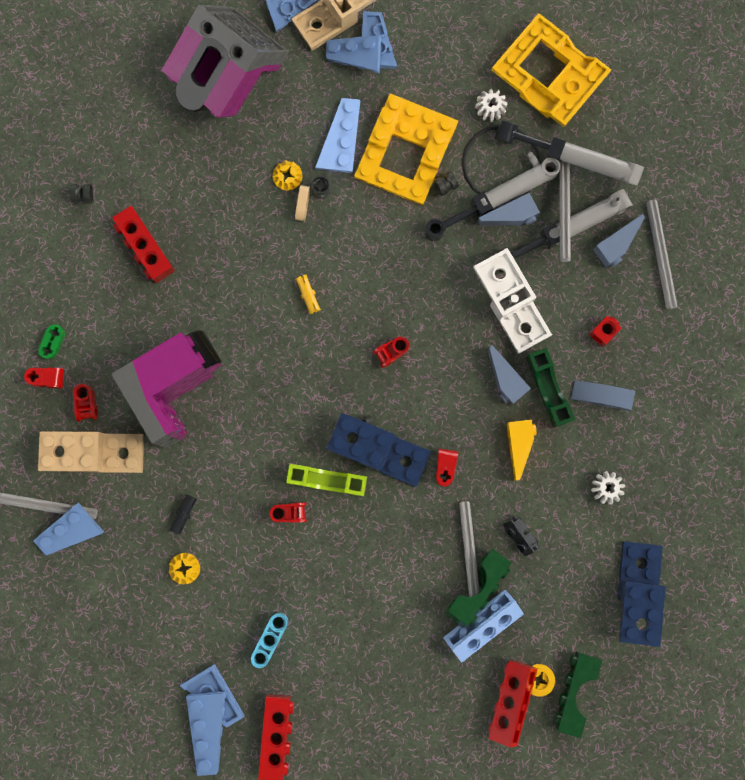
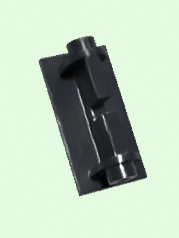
M516 515L510 521L503 524L507 535L512 537L517 544V549L524 556L534 553L539 548L537 545L538 541L531 532L526 535L523 533L528 528L520 517L518 518Z

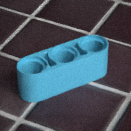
M276 613L269 620L251 656V663L256 668H263L270 661L288 625V618L284 613ZM281 617L284 620V626H275L274 619ZM272 635L275 638V643L268 645L265 642V636ZM263 653L266 661L263 663L258 662L256 654Z

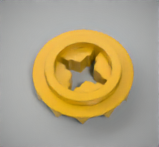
M288 161L278 163L273 170V181L282 190L289 191L297 188L302 181L300 166ZM290 170V174L293 177H288L284 180L285 177L282 173H287Z
M180 553L173 557L169 563V574L172 580L178 584L192 583L200 573L199 561L189 553ZM182 560L185 566H192V568L186 571V577L183 571H176V569L182 567Z
M535 664L533 667L538 668L536 677L541 675L542 672V679L547 683H539L536 687L535 681L531 694L534 696H545L553 690L555 676L546 665Z

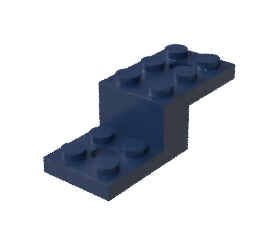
M341 413L327 446V449L362 463L366 467L415 487L418 485L431 453L427 449L395 437L396 435L344 413ZM350 433H355L358 436V440L354 444L347 442L346 438ZM407 456L411 459L409 467H403L400 464L402 457Z
M622 542L617 600L622 601L619 642L661 647L666 586L659 585L663 546ZM640 557L646 561V565L642 569L636 566V560ZM640 618L646 621V627L642 630H639L636 626L637 620Z

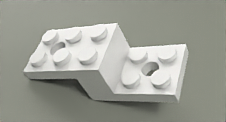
M508 248L473 267L492 299L490 307L518 354L552 336L533 303L536 296ZM503 270L505 278H496L495 271ZM522 324H528L531 327V331L529 333L522 332Z

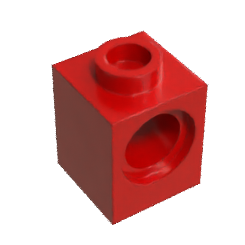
M607 315L589 335L604 347L621 330L620 323L614 317ZM602 327H609L610 334H605Z

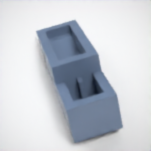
M575 380L571 399L607 408L611 407L630 411L632 410L635 391Z

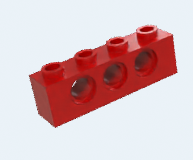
M132 206L112 217L115 221L114 228L119 235L123 233L126 238L123 242L129 250H134L136 254L133 257L139 265L143 264L146 268L143 272L149 281L153 279L155 283H158L175 272ZM131 227H136V231L133 234H128ZM140 243H147L144 249H138ZM153 257H156V263L153 265H149V260Z
M509 660L504 669L505 678L499 688L500 697L494 707L495 715L489 726L490 734L488 739L507 747L518 746L538 668L519 661ZM516 678L519 681L518 688H516L514 685V681ZM510 698H512L514 701L513 707H511L509 704ZM505 717L509 721L508 727L504 724Z
M271 694L266 696L258 780H283L284 775H288L289 763H285L286 755L290 754L291 744L287 742L288 734L291 735L292 722H289V714H293L294 702H291V696ZM276 712H280L283 714L284 720L278 722L274 719L273 715ZM279 733L282 736V740L275 742L272 739V734ZM273 753L278 754L280 761H271L270 755Z

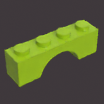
M290 464L286 483L364 497L367 477Z

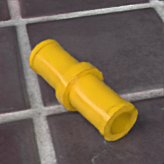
M307 275L296 278L295 280L302 293L300 296L304 299L309 314L320 311L321 309L314 296L316 293L312 290Z

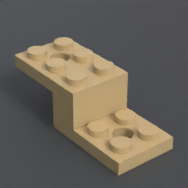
M320 0L291 18L311 51L326 43L327 40L334 38L358 23V12L376 0ZM320 22L322 26L319 29H315L312 27V24Z
M40 432L38 471L143 473L144 434ZM59 446L64 448V454L61 457H57L55 454V449ZM122 448H127L129 451L125 459L119 457V451Z

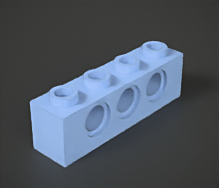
M505 589L488 602L482 611L478 610L476 613L477 619L472 626L468 625L464 628L457 626L443 638L458 659L463 662L524 613Z

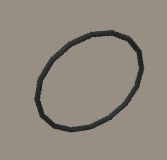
M498 126L487 127L475 134L465 147L462 159L464 177L472 190L478 194L482 192L474 187L467 175L465 161L468 149L477 137L489 130L498 129ZM517 128V132L525 134L523 131ZM532 145L541 164L540 152L537 146ZM528 191V192H526V193H524V194H522V195L516 197L515 199H513V200H511V201H514V200H516V199H518V198H520V197L526 195V194L529 193L530 191Z

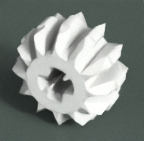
M492 89L489 90V93L483 91L482 96L477 97L478 103H476L475 108L478 109V116L484 114L483 120L490 117V122H493L494 117L499 120L501 115L505 114L507 102H504L505 95L499 96V90L496 94L493 93Z
M607 471L603 472V476L598 474L596 476L598 481H592V484L596 485L597 488H592L591 491L598 492L594 498L598 499L601 497L600 502L602 504L606 500L608 504H613V499L616 502L620 501L618 495H624L620 488L625 487V484L619 485L622 478L618 477L615 479L616 473L614 472L610 476ZM611 484V486H612V487H610L611 492H610V491H607V492H606V491H605V489L607 488L606 485Z

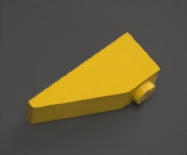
M532 420L508 422L506 424L514 481L521 479L534 441V435L537 434L536 426L532 424Z

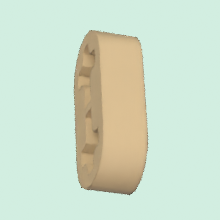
M300 185L295 220H306L310 186Z

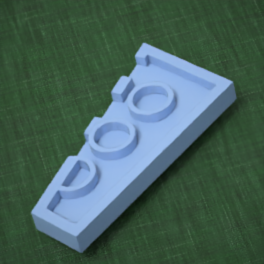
M341 99L316 164V170L353 173L360 100Z

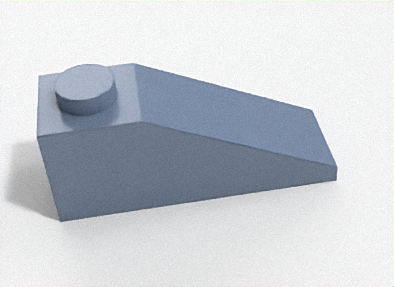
M530 193L479 217L477 223L479 226H520L525 223L530 225L537 220L536 218L540 212Z
M643 214L596 245L593 249L606 268L610 265L614 267L623 261L621 257L626 253L645 218Z
M492 345L488 349V354L498 391L501 393L499 397L505 404L509 403L512 405L531 388Z

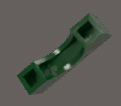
M544 348L529 354L526 360L553 428L574 421L575 417L569 402L563 396L557 383L554 364L548 349Z
M493 548L489 550L477 566L482 578L479 592L471 597L462 595L455 597L444 614L462 628L468 625L472 626L477 619L476 613L478 610L482 611L487 605L489 594L493 595L498 589V581L501 578L504 579L510 572L508 567L511 562Z
M576 651L575 655L571 656L569 666L572 667L570 675L567 674L564 680V686H566L565 693H561L559 698L560 711L555 714L553 720L555 729L558 732L581 739L586 718L577 709L576 694L584 683L598 679L602 664L600 658Z

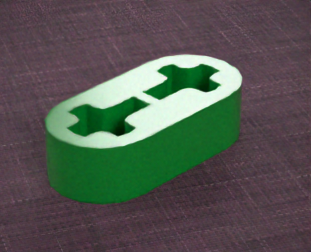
M53 324L47 328L38 350L42 358L52 360L57 356L65 337V331L62 327ZM58 329L60 335L55 336L54 340L52 341L54 335H52L51 332L56 331ZM51 344L50 349L52 350V353H48L46 356V352H44V349H48Z

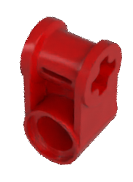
M397 337L379 346L372 353L379 359L381 368H385L408 353L409 342L404 337ZM398 342L406 344V348L403 351L395 348Z
M29 368L25 372L24 379L28 384L36 387H57V389H62L64 369ZM39 375V378L32 379V376Z
M85 384L75 386L73 397L74 413L77 422H81L82 419H98L94 389ZM86 388L88 394L85 398H82L80 392Z
M439 448L436 481L442 487L449 486L454 479L458 451ZM444 472L450 477L446 482H442L443 479L439 478V475L442 476Z
M306 502L275 505L270 510V518L274 522H307L305 518ZM276 508H281L284 511L283 518L279 520L273 516ZM297 508H299V517H297Z

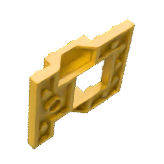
M538 13L492 67L491 71L520 93L519 96L546 118L551 117L562 127H565L608 76L611 69L597 58L584 55L574 47L568 35ZM540 41L555 52L554 56L566 65L548 88L520 67L521 63Z
M389 94L371 133L369 143L354 178L423 206L447 146L454 134L458 120ZM392 136L426 148L413 180L379 167Z

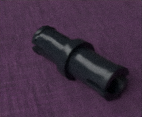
M188 494L185 495L180 509L176 511L177 515L169 529L170 531L181 535L187 519L191 517L190 513L197 498Z

